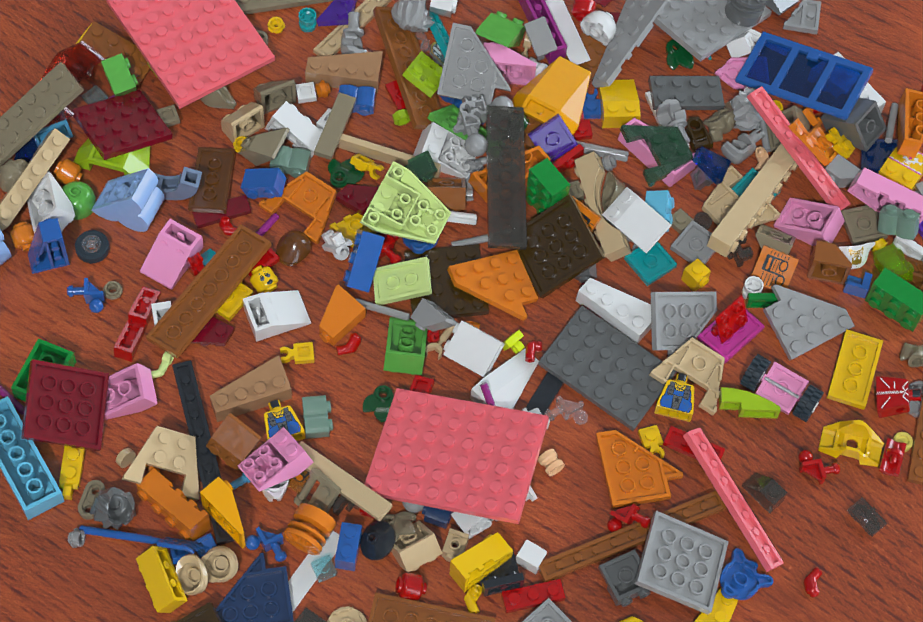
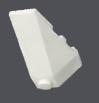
M526 349L522 350L471 389L470 399L476 403L487 404L480 384L487 382L495 405L514 409L539 361L535 358V361L532 363L526 362Z

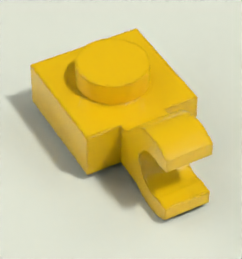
M360 153L352 156L350 161L357 170H368L371 178L375 180L381 177L376 174L375 170H384L382 165L375 164V161Z

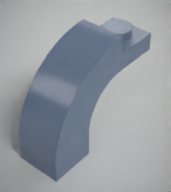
M184 167L182 173L177 176L154 174L158 178L157 187L163 192L164 200H184L196 194L202 172Z

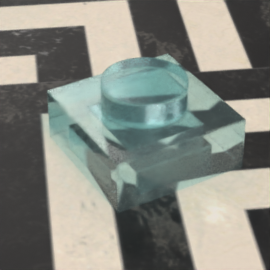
M330 555L311 562V567L318 583L337 576V571Z

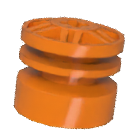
M301 503L293 515L295 521L288 523V528L284 530L283 537L297 549L307 554L319 555L322 547L326 544L325 538L330 537L336 527V521L320 508L307 503Z

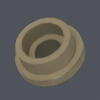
M116 281L106 283L103 288L104 296L110 300L118 299L123 293L121 284Z

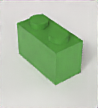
M121 53L101 61L114 96H122L136 91L138 82L135 75L130 74L129 68H131L128 58H124Z

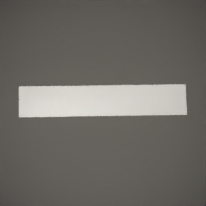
M545 0L567 45L566 54L569 61L576 65L590 61L591 59L564 1Z
M333 531L330 537L325 538L326 544L322 547L319 555L308 554L288 581L292 612L336 554L339 534Z

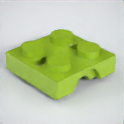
M421 51L402 76L431 98L439 87L443 68Z

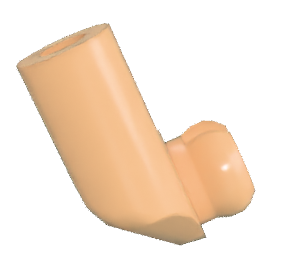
M762 146L757 147L755 150L758 160L755 170L758 172L769 160V155Z

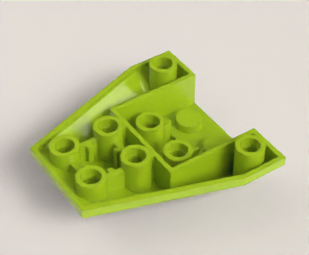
M88 138L79 148L73 162L79 164L82 169L89 171L94 164L124 172V175H128L142 169H150V146L104 160Z

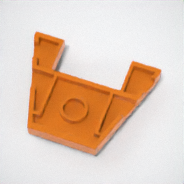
M805 107L802 112L813 126L812 129L808 132L799 118L792 121L788 127L816 156L817 160L826 166L832 162L838 153L832 147L834 144L825 137L828 132L825 133L823 131L821 118L815 117L814 109Z
M306 171L287 184L283 190L282 197L262 200L259 203V207L271 215L276 213L284 202L295 207L313 219L303 233L308 236L309 240L318 244L337 192L334 188Z

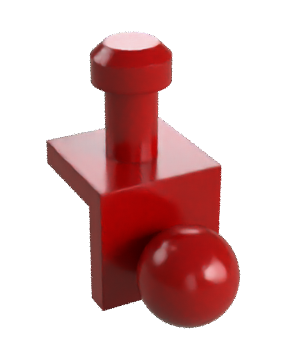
M380 233L385 239L379 259L387 256L391 264L400 263L401 257L393 252L395 242L398 241L399 237Z
M803 450L798 455V459L802 463L799 472H805L818 480L819 485L824 483L827 477L826 474L833 473L837 475L840 473L838 463H832L831 466L824 467L821 459L813 460V454L809 450Z
M632 504L615 511L611 510L609 514L616 518L608 521L607 528L611 533L622 529V520L629 525L636 521L645 529L649 527L651 519L648 516L644 517L638 514L640 507Z

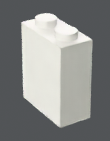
M461 320L453 329L452 333L454 335L452 339L448 340L444 345L443 350L445 352L443 355L485 377L491 371L505 343Z

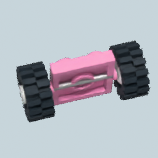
M757 354L748 366L740 384L754 392L762 381L755 394L775 403L787 415L790 414L796 402H798L793 415L807 422L818 406L824 392L810 384L804 394L801 395L809 382L808 380L777 362H774L768 374H765L771 361Z

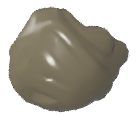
M10 159L0 166V188L3 192L9 191L28 165L24 159H17L15 161Z

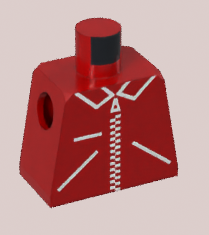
M876 376L877 412L879 418L910 412V401H921V389L909 390L907 379Z

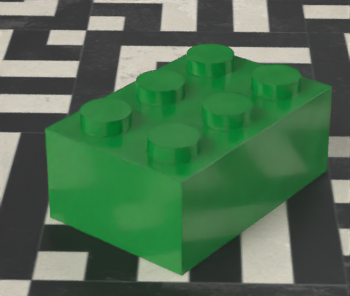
M546 158L529 169L525 199L530 206L537 210L539 215L568 196L570 184L551 161Z
M884 268L872 284L865 301L871 307L883 312L888 318L900 323L903 328L913 332L923 319V292L887 268Z
M38 338L11 386L14 397L26 402L31 360L74 367L76 364L74 352Z

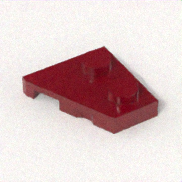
M348 184L336 195V201L364 216L379 187Z
M212 317L191 343H200V345L204 346L211 344L225 346L235 329Z

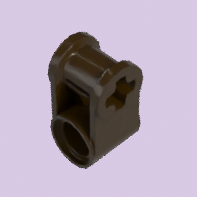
M698 117L689 118L685 131L690 138L689 144L693 153L697 154L700 150L706 148L712 149L713 141L703 121Z

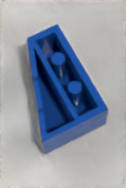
M50 218L38 222L28 252L32 274L70 265L58 218Z
M361 229L357 230L353 251H351L348 259L349 267L343 276L345 286L369 293L385 237Z

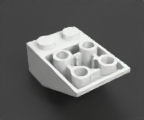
M434 122L422 130L413 156L441 164L442 173L465 179L470 175V173H466L470 169V165L464 163L466 161H474L476 158L466 152L465 140Z
M298 290L259 293L243 299L244 311L256 342L311 324Z

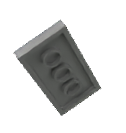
M649 76L648 83L653 110H657L658 106L667 99H677L681 110H721L725 107L719 76Z

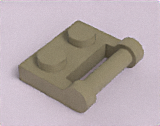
M312 468L309 473L310 477L300 494H297L293 501L298 506L301 503H307L328 513L342 489L319 469ZM319 481L320 484L311 500H307L306 498L315 482Z

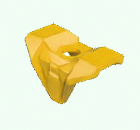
M840 421L823 427L818 451L835 458L839 455H844L859 460L860 465L878 467L884 443L863 421ZM854 440L857 443V448L847 446L846 442Z

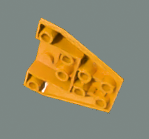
M559 56L516 93L512 99L513 113L517 115L525 114L543 124L559 114L571 134L574 135L579 127L591 72Z

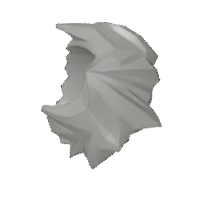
M399 0L391 10L393 20L403 30L416 33L428 32V28L435 23L432 21L433 18L426 8V0Z
M744 87V91L739 90V95L730 101L732 108H734L733 114L736 121L734 128H738L741 131L758 129L763 120L747 98L751 92L755 91L753 88Z

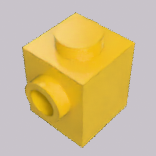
M697 258L684 269L681 280L695 292L709 282L711 271Z

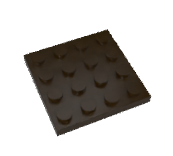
M570 194L508 235L515 250L518 251L539 297L542 299L605 258L574 198Z
M479 244L432 248L422 254L404 251L405 261L427 257L430 266L432 294L411 298L412 314L422 298L434 302L452 318L489 314L488 303L455 287L447 271L449 266L481 259Z

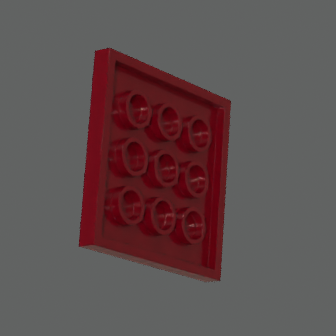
M140 89L122 96H115L72 109V116L104 160L172 139V132Z
M31 360L21 439L100 451L109 373Z

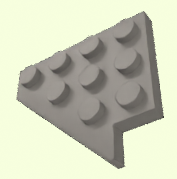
M453 23L437 95L458 100L466 97L470 101V96H475L479 99V95L482 94L485 105L492 103L495 89L510 92V86L472 27Z
M779 285L771 287L778 302L763 309L789 361L845 332L846 329L848 330L855 326L846 309Z
M651 292L652 350H668L669 357L692 337L696 339L717 311V293Z

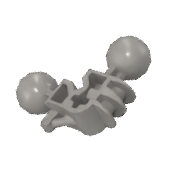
M482 94L479 95V99L475 96H470V101L466 97L462 98L457 123L453 127V132H462L463 135H468L464 144L465 150L469 155L479 157L487 151L488 142L486 138L478 134L480 124L486 121L487 115H493L498 119L508 118L514 110L511 99L506 96H499L491 104L485 105Z

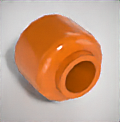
M69 159L60 160L53 173L56 175L55 179L64 185L73 181L80 182L83 176L80 173L81 166Z
M21 222L13 226L10 236L15 248L29 251L35 233L32 224Z

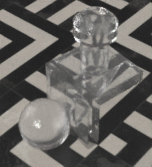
M558 396L556 399V408L548 409L544 414L549 417L550 421H553L554 417L562 414L565 420L573 417L575 423L579 425L585 424L588 420L587 413L583 411L584 403L582 401L578 403L563 400L561 396Z

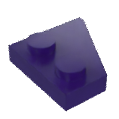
M333 0L317 19L318 26L348 25V13L354 12L357 0Z

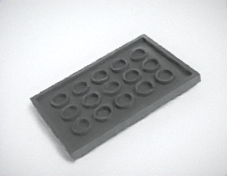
M584 306L579 308L538 362L539 366L632 431L638 426L665 386V384L663 385L649 376L650 372L663 361ZM673 369L667 380H671L677 371Z

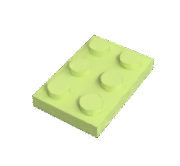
M427 257L382 266L375 270L373 276L375 303L378 305L432 294L430 266Z

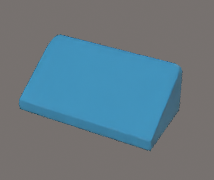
M67 120L42 128L33 137L37 148L46 135L54 128L68 138L73 137Z

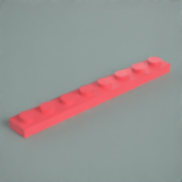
M761 86L747 96L748 100L828 205L838 206L841 211L848 207L850 202L814 154L788 127L790 125L789 121L765 89Z
M701 428L684 434L683 437L766 572L784 564Z

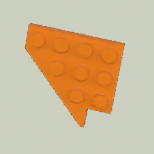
M517 250L452 265L447 269L455 287L522 321L527 319L523 305L534 303L538 300V296Z
M616 430L596 433V441L612 508L671 498L668 480L681 479L683 477L681 471Z

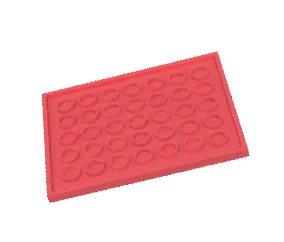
M106 0L179 109L275 61V56L235 0Z
M396 388L364 485L386 499L519 524L549 417L542 414Z

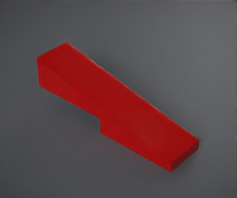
M142 286L128 313V320L114 345V357L130 362L133 361L153 314L151 304L158 302L161 291Z

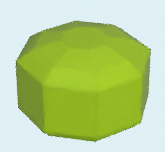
M405 109L397 110L392 115L395 125L402 126L410 122L408 112Z

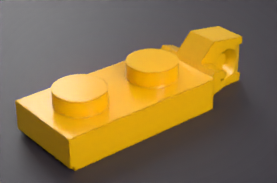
M64 446L59 487L63 489L62 495L64 500H72L73 490H78V487H80L85 449Z

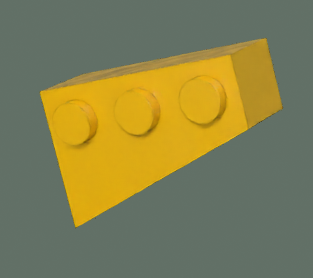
M498 532L494 535L490 534L479 544L450 560L449 575L465 593L473 585L512 558L513 550Z

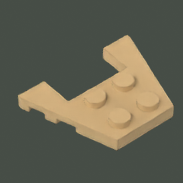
M732 165L728 168L726 174L721 178L719 184L702 207V210L717 225L721 223L740 198L731 187L736 185L743 176ZM771 204L765 205L764 213L761 217H756L757 221L754 226L777 220L781 214Z
M692 337L653 369L649 376L664 385L673 369L687 375L688 379L706 389V393L698 407L714 415L717 411L716 405L720 393L719 385L722 380L725 358Z
M156 426L123 475L122 480L141 484L145 466H153L184 475L181 491L186 498L199 500L195 437Z

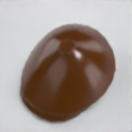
M292 230L285 233L280 238L276 248V254L280 257L279 262L287 266H294L301 262L310 252V240L301 231Z

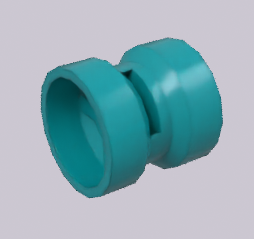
M312 8L300 10L298 15L299 28L303 32L309 33L314 31L317 27L316 12Z

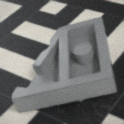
M802 0L788 21H785L783 29L817 35L821 1Z

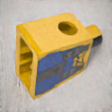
M679 373L676 375L675 381L667 380L657 402L655 414L687 422L691 421L694 410V386L687 384V375Z
M279 400L269 402L270 411L264 413L267 440L283 427L296 441L305 439L304 428L292 407H281Z

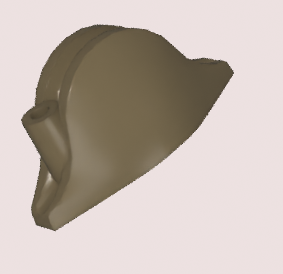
M225 86L200 98L205 105L213 108L234 109L237 105Z
M611 171L606 174L602 191L601 204L604 212L626 188L625 184L620 182Z

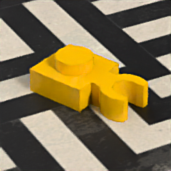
M835 127L831 128L828 131L829 133L825 135L826 139L834 144L832 147L839 155L845 159L849 158L855 147L844 135L840 136Z
M313 342L293 344L294 349L288 347L280 348L281 354H288L286 357H281L282 363H288L294 359L295 364L314 363Z
M654 425L639 429L638 435L643 448L650 449L652 454L659 453L661 459L664 458L665 452L659 447L663 445V440L658 426Z

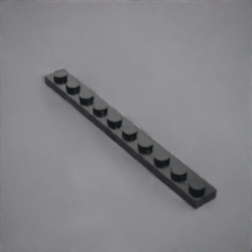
M190 360L173 364L172 368L189 435L195 437L197 467L204 489L217 477L221 478L216 455L211 453L206 447L211 436ZM210 515L217 546L235 541Z

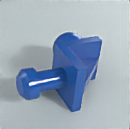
M84 278V287H74L73 285L67 287V295L69 297L84 295L85 302L89 304V309L93 313H99L103 310V303H105L104 292L99 291L89 282L88 278Z
M258 527L256 528V535H249L245 539L246 547L249 550L257 549L261 543L265 552L273 550L276 561L282 562L287 557L286 552L282 551L280 545L284 544L281 533L278 535L263 531Z

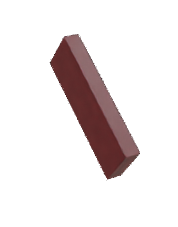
M245 194L228 199L226 214L192 212L196 227L199 229L219 223L220 218L223 216L233 219L250 214L251 208Z

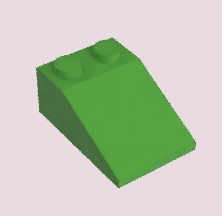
M497 11V13H490L476 30L475 34L506 47L520 46L526 30L523 25L524 21L517 18L511 20L506 18L507 14Z
M390 317L383 370L422 375L427 329L423 331L416 327L414 320L409 319V321Z

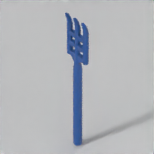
M82 525L79 527V530L89 535L157 544L158 547L184 550L194 554V550L202 549L201 545L190 540L170 537L160 539L149 535Z

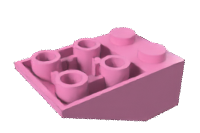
M169 219L157 236L140 269V273L172 290L190 266L187 258L194 256L197 252L200 253L203 249L202 236Z
M283 427L242 461L238 467L260 492L298 476L314 462Z

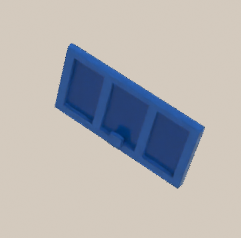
M763 31L737 75L735 82L753 89H758L762 86L770 95L847 120L870 79L873 68Z

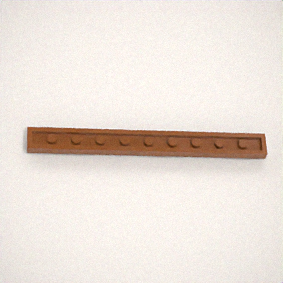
M714 491L662 513L690 525L726 510V505L718 492ZM637 522L543 560L539 566V572L543 581H552L645 543L650 525L644 529Z

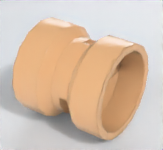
M554 449L545 451L538 458V462L546 467L545 471L548 476L557 474L565 466L563 461L557 458V453Z

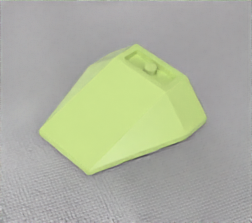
M393 161L360 223L379 233L435 244L451 212L409 169Z

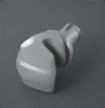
M358 12L348 13V28L343 29L340 47L342 54L367 52V50L363 49L360 37L364 36V30L359 28L360 13Z
M677 99L663 101L656 110L657 120L669 134H675L680 145L688 144L690 138L684 129L687 125L685 109L681 110Z
M758 128L749 135L746 133L740 134L738 140H733L732 143L727 141L721 147L723 155L731 163L740 164L756 150V143L765 137L764 131L762 130L759 133L761 128Z

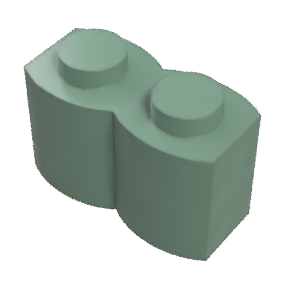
M282 145L275 159L270 161V168H279L283 174H290L292 177L297 178L304 172H308L311 162V151Z
M884 205L879 213L878 231L883 234L914 240L918 234L920 214L912 209L902 210L895 205Z
M326 395L302 397L306 439L329 437L330 431H333L332 419H328V413L331 412V403L326 401Z

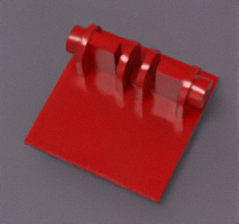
M740 295L715 317L716 325L712 327L711 333L715 337L719 336L721 344L730 339L735 332L748 322L743 295Z

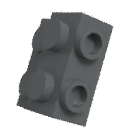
M635 550L598 567L616 606L621 604L622 607H625L633 602V598L639 596L642 599L651 594L650 590L634 584L641 561Z

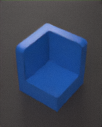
M865 272L863 279L848 275L843 292L865 299L873 274Z

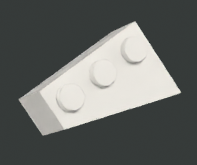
M286 101L272 116L265 129L270 131L271 129L279 130L288 127L290 131L286 139L294 143L292 147L311 151L312 158L323 130L317 128L307 116H303L293 104H289Z

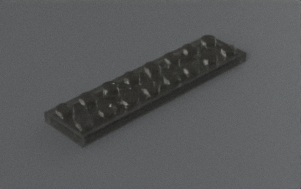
M487 105L488 248L525 250L527 247L524 108Z

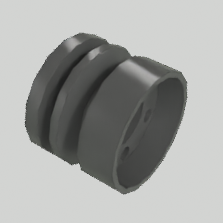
M727 0L725 14L734 24L744 27L754 26L759 23L768 0Z

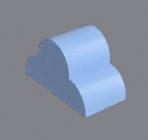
M148 168L109 180L91 211L104 219L119 221L122 225L134 231L145 232L148 230L165 197L163 192L157 187V176Z

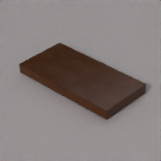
M198 147L195 170L201 171L202 175L196 194L189 199V212L226 214L236 155L235 149Z

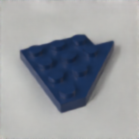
M260 553L216 608L221 621L294 622L286 566L266 569L264 553Z

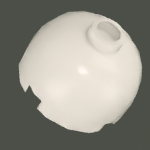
M593 11L586 15L580 23L583 33L588 36L590 35L605 46L612 41L617 29L613 16L604 11Z

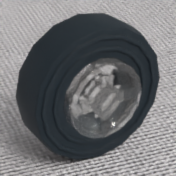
M96 230L83 232L75 242V251L79 259L90 264L103 261L110 250L107 237L102 232Z

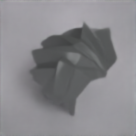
M116 487L100 490L95 494L90 514H94V521L103 523V528L106 529L109 526H113L118 530L123 524L127 525L136 516V505L130 492H124Z

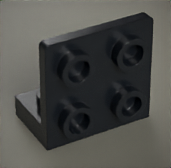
M514 551L512 558L479 581L483 590V597L523 587L524 576L522 572L519 573Z

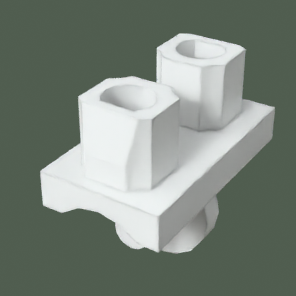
M331 229L321 235L325 241V244L322 245L324 251L333 253L334 257L338 260H345L348 257L349 248L347 246L353 244L350 239L344 238L339 231L334 233Z

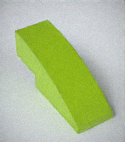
M721 387L719 409L738 410V417L777 419L779 416L780 407L768 399L735 388Z

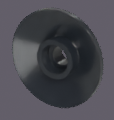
M376 521L364 530L361 536L360 548L366 558L374 561L381 560L392 551L396 539L393 527L385 521Z

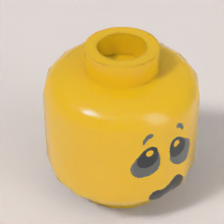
M258 266L252 271L253 275L250 278V282L258 293L272 292L278 287V278L270 267L262 268Z

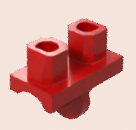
M887 438L879 471L882 474L899 476L906 443L896 442Z

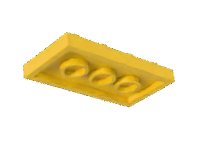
M846 329L827 399L862 410L865 409L883 340Z

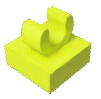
M520 330L514 332L503 342L505 343L502 348L504 351L511 347L512 351L517 354L525 348L519 341L524 336Z

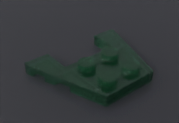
M622 125L620 128L626 143L644 139L658 165L643 171V176L649 187L654 186L657 181L663 180L669 173L678 170L693 159V154L678 127Z

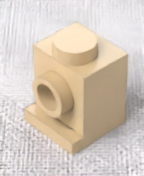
M450 528L442 550V557L450 562V560L464 553L468 544L469 534ZM451 544L456 545V546H458V547H457V548H453V547L451 546Z

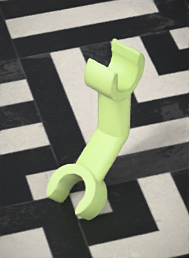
M166 351L163 354L158 370L151 371L152 379L162 377L168 366L171 365L174 357Z

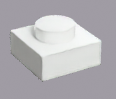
M314 82L295 84L299 104L317 101Z

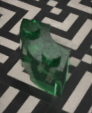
M425 151L407 160L409 164L404 167L409 169L421 182H428L434 179L437 168L429 151Z

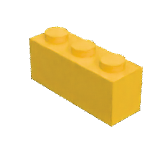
M152 546L136 558L157 613H171L188 601L167 548Z

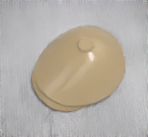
M213 547L201 557L207 571L208 582L210 583L226 582L237 573V556L228 547Z
M194 554L181 557L176 565V573L184 593L187 595L202 593L208 583V575L204 563Z

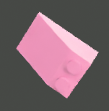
M484 42V48L508 84L527 85L535 78V62L501 44Z
M789 198L774 227L811 246H815L816 241L833 243L845 220L838 206Z
M136 363L109 376L104 420L142 412L158 404L149 368Z

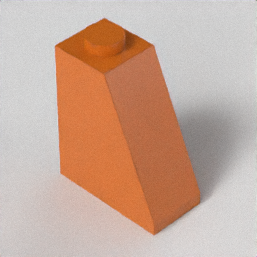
M339 284L334 289L319 325L320 338L325 343L329 342L332 346L338 343L366 317V308Z

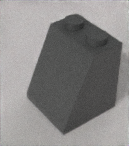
M841 95L832 107L842 110L849 96ZM859 98L847 120L824 114L821 117L826 132L835 127L840 136L844 135L852 142L854 147L863 152H867L887 129L877 102L869 99Z

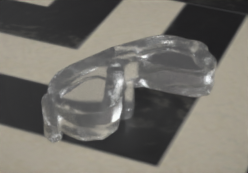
M425 32L416 33L417 40H422L420 50L430 52V40L427 39Z

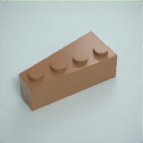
M383 51L308 57L305 71L306 83L314 82L315 85L324 80L332 88H339L340 85L368 86L376 88V93H378L383 64Z
M279 355L210 395L211 406L217 422L223 421L229 413L238 416L267 407L268 403L273 400L282 402L292 399L291 387Z

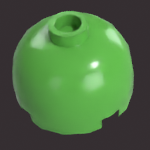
M73 181L63 186L62 190L73 205L74 220L84 219L93 213L91 210L96 203V197L89 185Z

